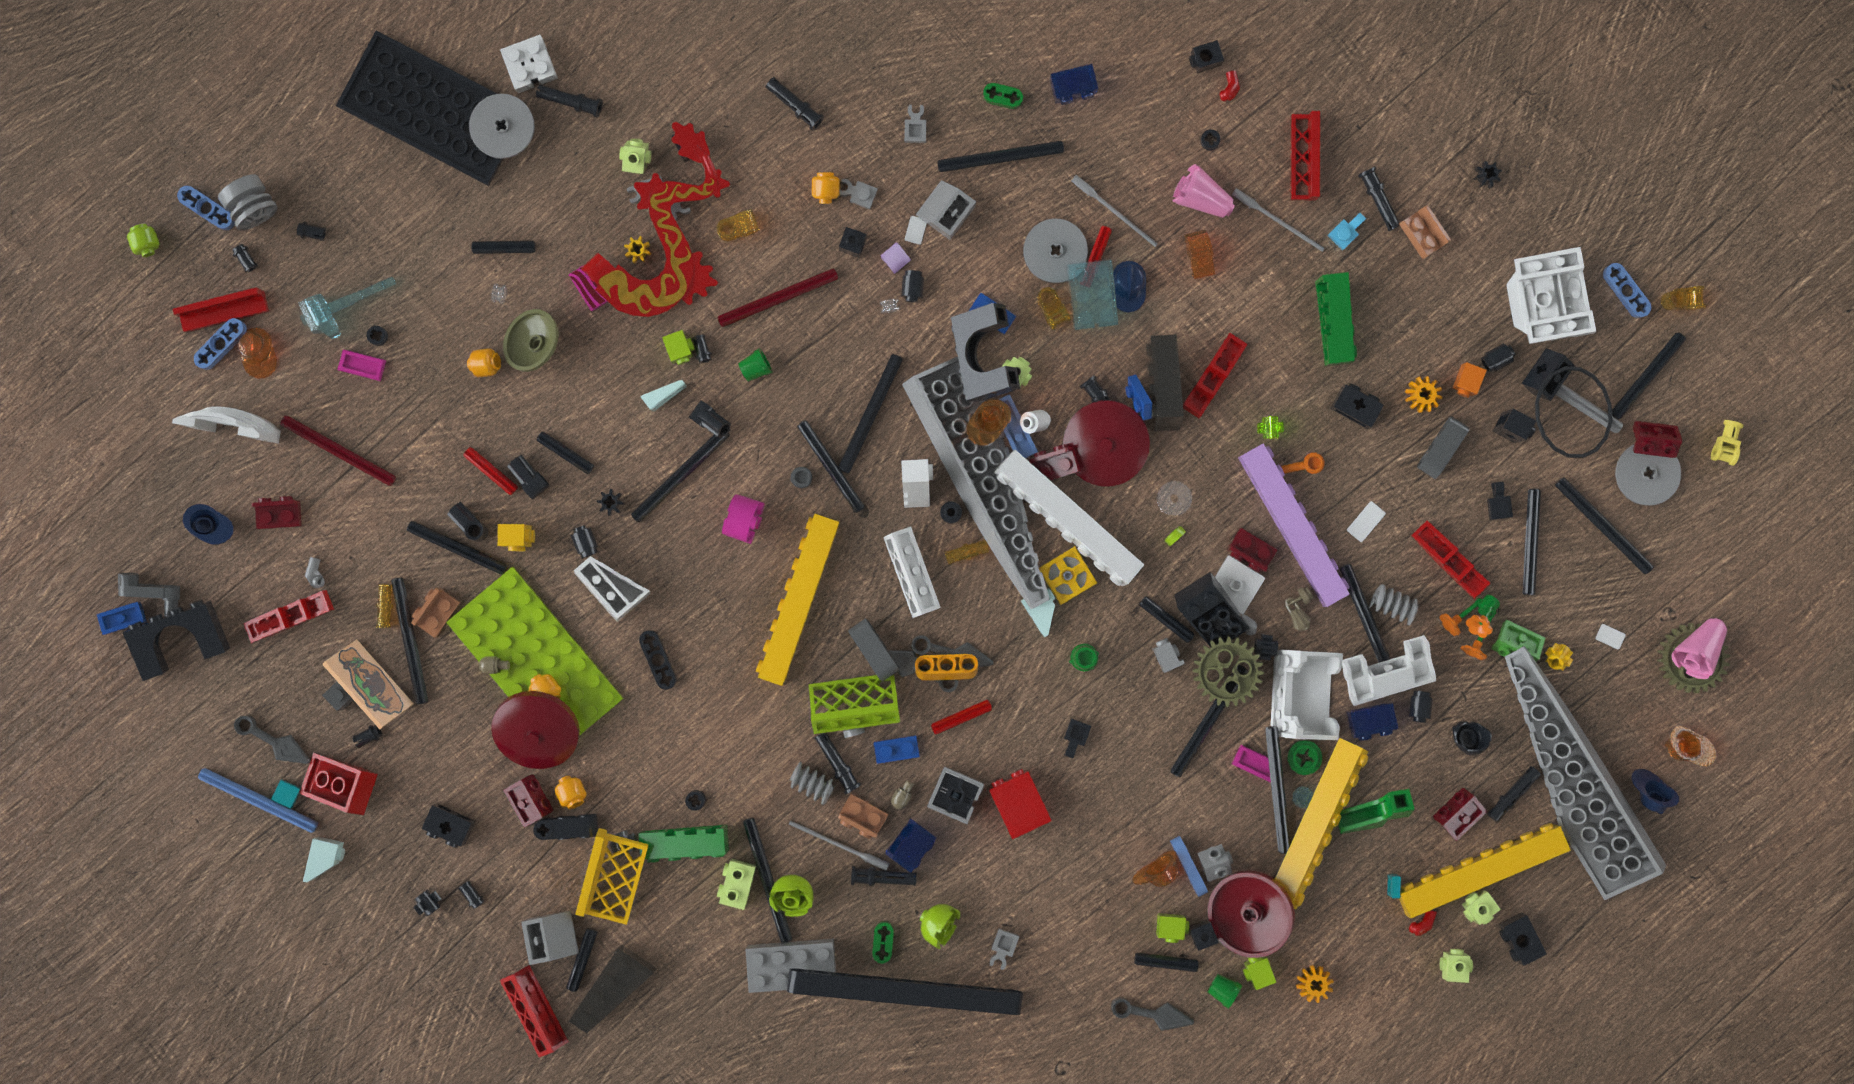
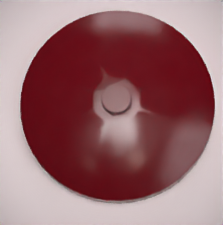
M1099 400L1085 405L1073 415L1066 427L1063 444H1066V447L1074 446L1081 469L1080 472L1075 473L1077 476L1090 484L1109 487L1123 484L1139 473L1149 454L1150 438L1145 422L1133 408L1114 400Z
M538 691L520 692L505 699L497 708L491 725L493 740L501 753L514 763L532 769L552 768L565 762L574 753L580 735L578 720L570 707L557 697Z
M1246 870L1228 875L1214 888L1208 902V920L1212 924L1217 939L1227 949L1240 956L1260 958L1273 954L1286 943L1294 928L1295 912L1289 894L1278 881L1261 872Z

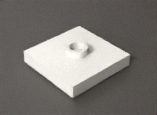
M1229 555L1215 576L1242 615L1265 580V577Z

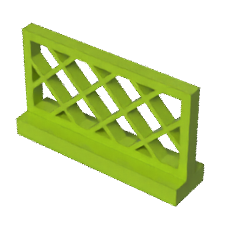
M894 674L884 680L891 681L886 690L878 686L882 681L877 675L809 684L811 723L814 734L900 723ZM861 684L870 686L864 693L857 689ZM839 687L848 689L843 695L835 692ZM874 689L881 693L876 700L868 696ZM817 690L827 692L821 699L814 695V691ZM853 692L860 696L854 703L847 699ZM831 695L839 699L833 706L825 702ZM885 697L893 700V703L881 704L880 702ZM864 699L872 703L868 707L859 706ZM843 702L850 706L846 710L837 709ZM821 705L829 709L825 713L816 714V710Z

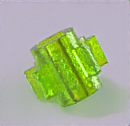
M1278 416L1262 417V423L1257 424V433L1263 434V439L1279 438V433L1284 432V421L1278 422Z

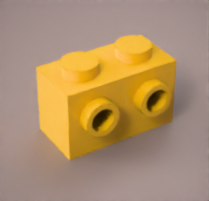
M498 524L497 546L508 547V551H525L526 547H532V543L535 542V530H532L530 525Z

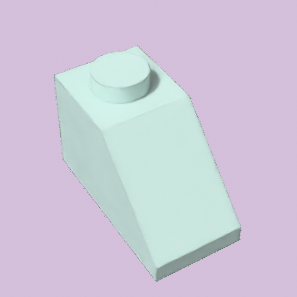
M1049 588L1047 592L1050 600L1033 609L1028 606L1024 599L1021 600V603L1043 637L1049 635L1055 607L1053 603L1055 597Z
M323 837L312 839L303 882L312 881L339 864V861L343 860L345 854L344 842Z

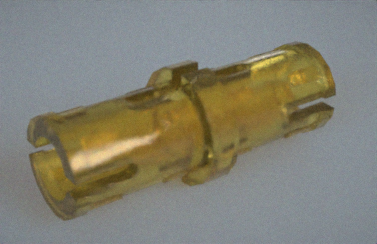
M982 540L969 545L967 543L962 544V547L944 551L949 565L965 559L968 561L977 555L989 553V548L986 540Z
M378 584V603L375 604V608H378L376 627L391 628L390 616L391 608H393V604H391L392 585Z

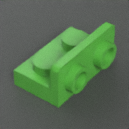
M1506 619L1502 624L1498 640L1492 645L1491 649L1505 657L1525 646L1537 662L1546 638Z

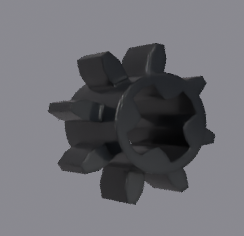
M1484 161L1482 163L1483 168L1479 166L1475 168L1478 174L1473 179L1479 181L1480 188L1483 185H1488L1490 189L1494 185L1493 182L1498 183L1501 181L1498 174L1502 170L1497 169L1496 162L1488 165V162ZM1486 171L1490 172L1489 179L1486 177Z
M610 489L609 494L601 492L602 500H597V503L602 505L599 511L604 512L608 510V516H612V511L621 513L618 508L620 505H625L624 502L619 500L622 494L618 493L615 496L613 489ZM612 497V500L616 501V503L611 505L610 508L609 505H606V501H609Z
M1261 634V639H1255L1254 654H1259L1260 660L1270 661L1271 656H1277L1278 640H1273V635Z
M427 889L414 899L417 905L413 908L418 915L425 913L428 917L440 908L437 902L441 900V897L436 891L430 893Z

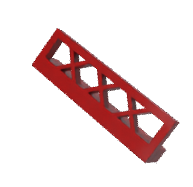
M1311 111L1309 114H1291L1290 200L1316 201L1320 197V111ZM1296 120H1308V129L1303 134L1296 128ZM1301 138L1308 145V150L1303 155L1296 149V143ZM1300 160L1308 166V171L1303 176L1296 170V164ZM1301 181L1308 187V195H1296V185Z
M257 287L172 309L173 314L180 317L182 329L185 333L223 324L229 319L235 318L239 320L269 312L265 292Z
M530 965L500 980L538 1057L550 1054L569 1042ZM510 980L512 981V983H513V985H514V987H515V990L512 988V986H511V984H510V982H509ZM520 1001L523 1003L525 1009L522 1008ZM540 1040L543 1042L546 1048L545 1050L543 1049Z

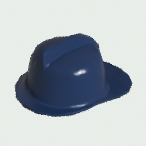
M1125 261L1118 264L1112 274V301L1123 312L1136 311L1143 305L1146 297L1145 271L1141 265L1133 261Z
M192 505L183 514L184 527L193 537L213 545L222 544L228 541L233 534L234 527L232 522L208 505Z
M1646 769L1634 770L1631 779L1634 786L1640 791V800L1644 807L1663 814L1668 807L1676 806L1679 803L1677 792L1664 783L1657 775Z

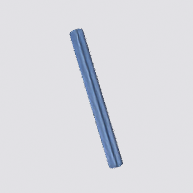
M206 768L202 769L198 775L199 780L310 833L315 832L318 827L317 821Z

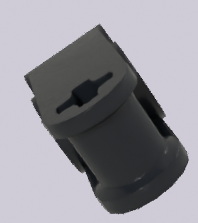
M597 814L545 818L535 824L533 832L536 838L540 840L596 837L598 832ZM545 824L546 828H549L546 834H544V831H540V827Z

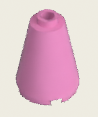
M1193 164L1189 167L1188 171L1191 173L1187 177L1183 176L1179 181L1173 197L1176 198L1173 202L1221 218L1226 215L1229 216L1235 207L1233 204L1234 199L1200 166Z
M1717 618L1705 621L1674 649L1671 655L1675 665L1679 669L1683 666L1687 669L1686 674L1698 679H1708L1710 675L1712 676L1715 672L1727 633L1725 623Z

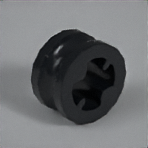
M1211 129L1206 130L1201 136L1202 147L1209 151L1215 150L1220 143L1219 133ZM1208 135H1212L1216 142L1214 141L1213 145H1209V142H1205L1204 138L1207 139Z
M372 326L368 329L366 337L371 344L381 346L387 342L388 333L380 326ZM375 331L382 332L381 340L378 341L372 338V336H375L373 334Z
M699 790L691 791L686 796V806L693 811L700 810L706 803L704 793ZM695 795H698V800L701 801V804L699 805L698 803L696 806H693V801L690 800V797L692 796L693 798Z

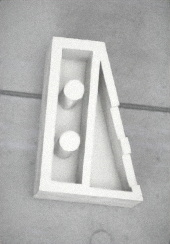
M928 459L901 461L904 508L930 507L929 480H933V464H928Z
M591 556L574 570L575 575L617 622L650 595L648 589L636 584Z

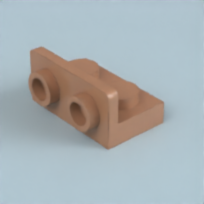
M1428 205L1399 223L1422 259L1451 241Z
M442 588L431 589L425 596V604L422 608L418 607L412 615L414 619L411 623L414 626L420 627L434 638L438 637L447 624L446 622L453 616L461 604L460 601Z
M851 793L838 818L841 819L840 824L849 829L854 826L860 830V835L871 839V837L876 838L889 813Z

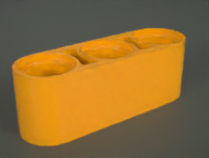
M972 654L923 655L915 661L916 676L925 681L972 679L978 672V660ZM970 663L974 668L966 670L963 668V665ZM949 664L952 666V669L945 671L941 666ZM922 665L930 666L928 671H921L919 668Z

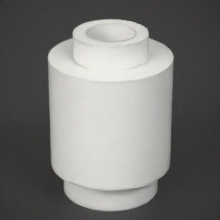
M1044 410L1025 412L1020 419L1021 428L1026 433L1044 431L1051 422L1050 415Z

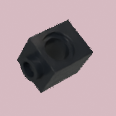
M1218 40L1194 47L1189 56L1191 67L1195 68L1197 73L1219 67L1224 62ZM1200 54H1208L1211 60L1208 62L1203 61L1200 58Z
M846 227L839 244V250L860 258L867 235Z
M1208 919L1189 926V932L1198 951L1219 943L1212 924Z

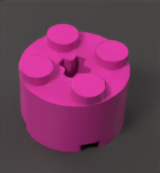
M735 494L728 508V516L724 520L722 534L752 544L755 537L754 529H759L762 517L759 515L762 514L765 503Z

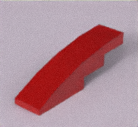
M1229 333L1181 407L1199 419L1248 344Z
M1426 521L1412 534V537L1431 558L1474 600L1490 586V582L1431 523Z
M323 590L284 607L276 608L243 624L250 642L254 643L333 611L334 607L327 590Z

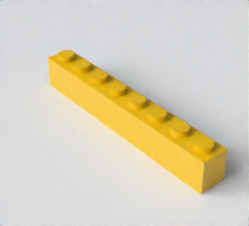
M814 514L813 518L809 517L805 528L809 530L807 537H802L798 548L802 550L800 557H795L791 570H794L792 579H787L784 588L787 591L785 599L781 598L777 611H780L778 620L774 619L770 631L773 632L771 640L767 639L763 648V652H766L764 660H759L756 672L759 673L758 678L780 686L784 685L840 522L818 514Z
M1339 738L1275 877V880L1289 894L1294 909H1297L1303 903L1305 889L1311 885L1314 878L1313 872L1323 859L1322 852L1331 842L1332 830L1341 820L1340 813L1350 800L1349 793L1352 787H1355L1358 783L1359 771L1368 761L1367 754L1369 751Z
M1552 823L1545 824L1540 827V831L1532 833V831L1520 835L1521 839L1514 842L1508 840L1501 843L1500 848L1495 850L1492 848L1480 852L1481 856L1474 859L1472 857L1465 858L1460 861V865L1455 867L1452 865L1440 869L1441 873L1434 876L1433 874H1427L1420 878V882L1415 884L1409 882L1400 887L1399 900L1406 916L1409 918L1416 917L1571 851L1561 826L1553 825Z

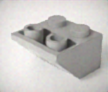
M941 180L916 213V216L951 240L976 207V201L960 189Z
M571 910L533 917L521 922L529 965L548 962L579 953Z

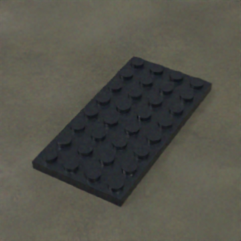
M376 30L335 106L488 187L503 159L490 157L479 150L474 144L469 131L470 117L474 108L486 97L497 93ZM500 122L497 124L499 130H505L507 128L505 126V122L503 124Z

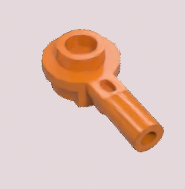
M1309 453L1304 457L1303 461L1282 465L1281 468L1284 474L1300 470L1317 474L1323 470L1325 461L1320 454Z

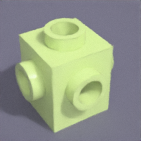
M630 139L620 148L619 159L623 160L622 171L644 174L647 169V163L650 164L652 151L648 150L649 143H643L641 139Z
M1013 357L1011 361L1007 359L1003 366L1020 369L1021 374L1018 375L1020 387L1021 385H1027L1032 377L1029 374L1032 369L1029 367L1030 363L1022 357L1018 359Z
M1483 889L1478 893L1473 892L1465 898L1466 901L1462 904L1465 908L1463 913L1470 922L1474 921L1479 925L1489 923L1494 918L1493 915L1501 910L1491 895Z
M1450 949V952H1443V957L1440 958L1442 978L1449 982L1469 983V974L1473 971V960L1462 949Z

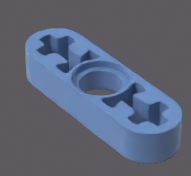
M183 186L179 189L177 198L180 203L222 230H230L234 227L235 222L230 218L231 212L226 211L222 206L191 186ZM185 193H191V196L198 201L194 203L184 196ZM209 202L212 205V209L209 213L203 214L201 206ZM218 213L229 220L228 223H222L215 215Z
M1619 263L1607 266L1603 271V278L1631 316L1634 318L1647 316L1651 311V303L1625 268ZM1612 270H1618L1617 277L1612 278L1610 276ZM1624 278L1625 281L1617 286L1616 283ZM1624 285H1629L1632 288V295L1630 297L1623 295L1622 287ZM1636 296L1638 297V299H1636L1635 301L1631 303L1629 302V300L1635 298ZM1643 304L1642 311L1637 312L1636 308L1638 305Z
M235 318L229 319L195 353V365L205 370L212 369L246 335V324ZM233 325L238 326V333L233 332ZM223 338L225 340V347L222 350H217L215 343L218 339ZM209 349L217 353V355L211 354L212 352ZM203 355L208 356L207 360L209 362L207 364L202 363L204 361L202 358Z
M1178 836L1170 840L1197 896L1200 897L1208 893L1181 837Z

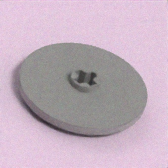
M495 94L486 97L477 104L470 117L469 131L474 144L483 153L493 158L506 159L520 154L528 147L534 135V118L530 109L522 100L509 94ZM499 122L502 124L505 122V126L507 128L505 130H499L497 124Z
M1048 219L1034 226L1026 237L1023 248L1024 260L1031 273L1040 280L1049 283L1066 282L1078 275L1086 263L1088 246L1085 236L1076 225L1067 220ZM1052 246L1055 248L1059 246L1061 248L1059 256L1057 254L1051 255Z
M1635 444L1631 445L1621 454L1616 465L1615 476L1620 491L1630 501L1639 505L1650 506L1665 502L1676 492L1680 484L1681 467L1677 457L1670 458L1636 454L1633 452ZM1647 469L1652 470L1653 474L1650 475V479L1648 476H1644V472H1646Z

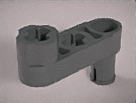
M132 572L118 573V596L162 598L164 600V616L170 615V610L178 608L180 586L139 584V574Z

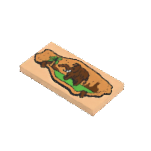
M357 639L323 663V666L379 729L385 727L414 704Z

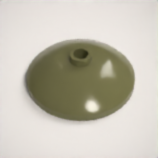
M531 309L523 312L513 320L506 331L503 341V353L511 367L522 372H530L542 367L551 358L559 337L555 319L543 310Z

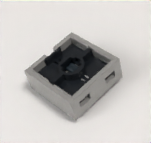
M944 766L927 807L968 824L974 810V806H972L973 801L978 800L984 783Z

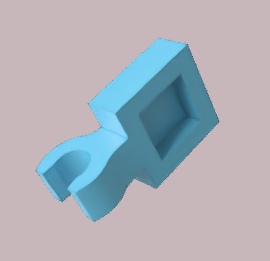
M1359 213L1349 224L1342 220L1327 236L1341 250H1344L1359 235L1355 229L1366 218Z

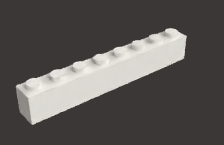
M1016 450L1012 451L994 471L998 475L997 479L1002 484H1008L1018 498L1025 499L1030 504L1029 507L1032 511L1042 514L1049 526L1061 531V535L1066 541L1073 542L1083 556H1089L1094 561L1093 564L1099 570L1106 571L1110 575V580L1116 585L1125 586L1129 584L1144 566L1139 559Z

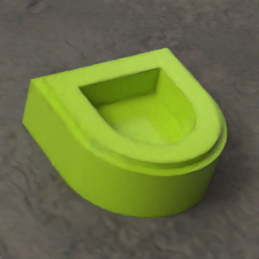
M1178 526L1164 541L1168 546H1171L1186 531L1182 526Z

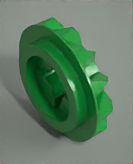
M1301 740L1292 745L1288 751L1287 761L1294 772L1301 775H1310L1321 766L1322 753L1315 743ZM1307 751V756L1313 761H1305L1302 764V759L1296 756V754H1304Z

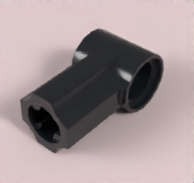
M700 400L689 415L691 420L702 428H707L720 439L727 436L731 430V423L717 414L716 410Z
M523 455L516 457L507 466L521 483L522 489L532 500L550 486L545 478L538 471L534 470Z
M462 502L455 504L449 510L447 515L465 533L468 539L481 542L487 538L488 528L486 525L481 523ZM475 526H479L481 530L477 537L472 535V529Z

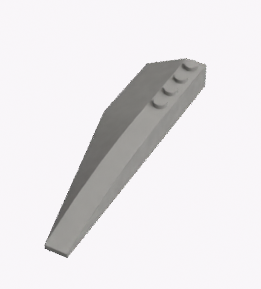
M957 356L911 377L902 385L980 532L1028 606L1033 609L1050 599L1043 574L1038 568L1037 562H1039L1037 553H1034L1032 546L1033 537L1027 528L1026 522H1028L1023 501L1013 493V489L1008 484H1002L997 479L998 475L994 473L1009 455L1008 447L1005 448L1003 441L1005 437L1004 432L987 399L980 402L966 401L963 394V382L959 372L960 365Z
M1525 646L1506 655L1505 659L1518 693L1517 697L1524 712L1525 722L1528 724L1531 741L1539 766L1544 774V781L1551 796L1550 800L1557 815L1558 825L1561 826L1565 837L1603 899L1607 900L1663 874L1666 868L1664 860L1587 736Z

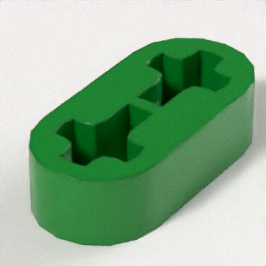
M989 83L983 90L984 100L992 105L1016 109L1023 102L1022 92L1014 87ZM991 89H996V93L1002 95V97L995 95L993 99L989 98L990 94L987 91L990 92ZM1012 93L1017 94L1016 98L1019 101L1016 100L1015 103H1010V99L1004 97V95L1011 97Z
M887 921L879 922L874 930L872 955L874 960L880 964L888 962L892 956L894 928ZM882 926H887V930L890 931V933L886 934L885 941L881 940L882 934L878 932V930L882 929ZM881 944H885V952H888L884 959H881L879 954H876V951H880Z

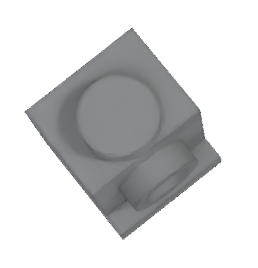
M1168 638L1156 642L1157 647L1152 648L1164 673L1185 664L1184 660H1178L1177 657L1180 656L1178 648L1175 644L1171 645Z

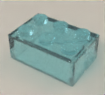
M1104 259L1066 264L1073 328L1075 330L1095 328L1094 323L1098 327L1118 325L1112 260Z

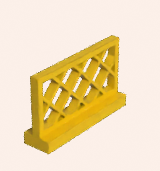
M599 828L575 915L584 917V914L627 925L649 844L608 834L607 830ZM608 842L618 843L621 850L612 854L607 847ZM633 847L642 849L641 856L634 860L628 852ZM624 853L629 862L619 866L614 857ZM611 860L616 869L606 873L602 865ZM632 865L636 875L628 879L623 869ZM619 872L624 882L615 886L609 877ZM606 880L611 888L601 893L597 884ZM627 885L631 895L622 898L617 889ZM614 892L619 901L609 905L604 896ZM598 899H601L606 907L600 911L591 908L592 903ZM622 905L626 911L625 917L616 915L612 909Z

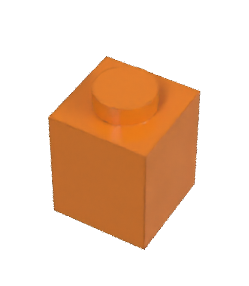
M1467 362L1462 364L1452 389L1457 390L1458 395L1467 398L1477 395L1487 370Z

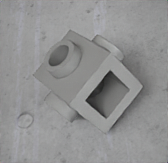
M1222 844L1197 853L1208 882L1217 878H1223L1232 873L1230 865L1234 863L1229 851L1225 852Z

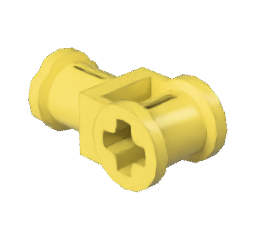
M1724 420V431L1721 437H1717L1711 452V460H1722L1734 466L1740 455L1741 441H1738L1740 429L1744 425L1736 421Z

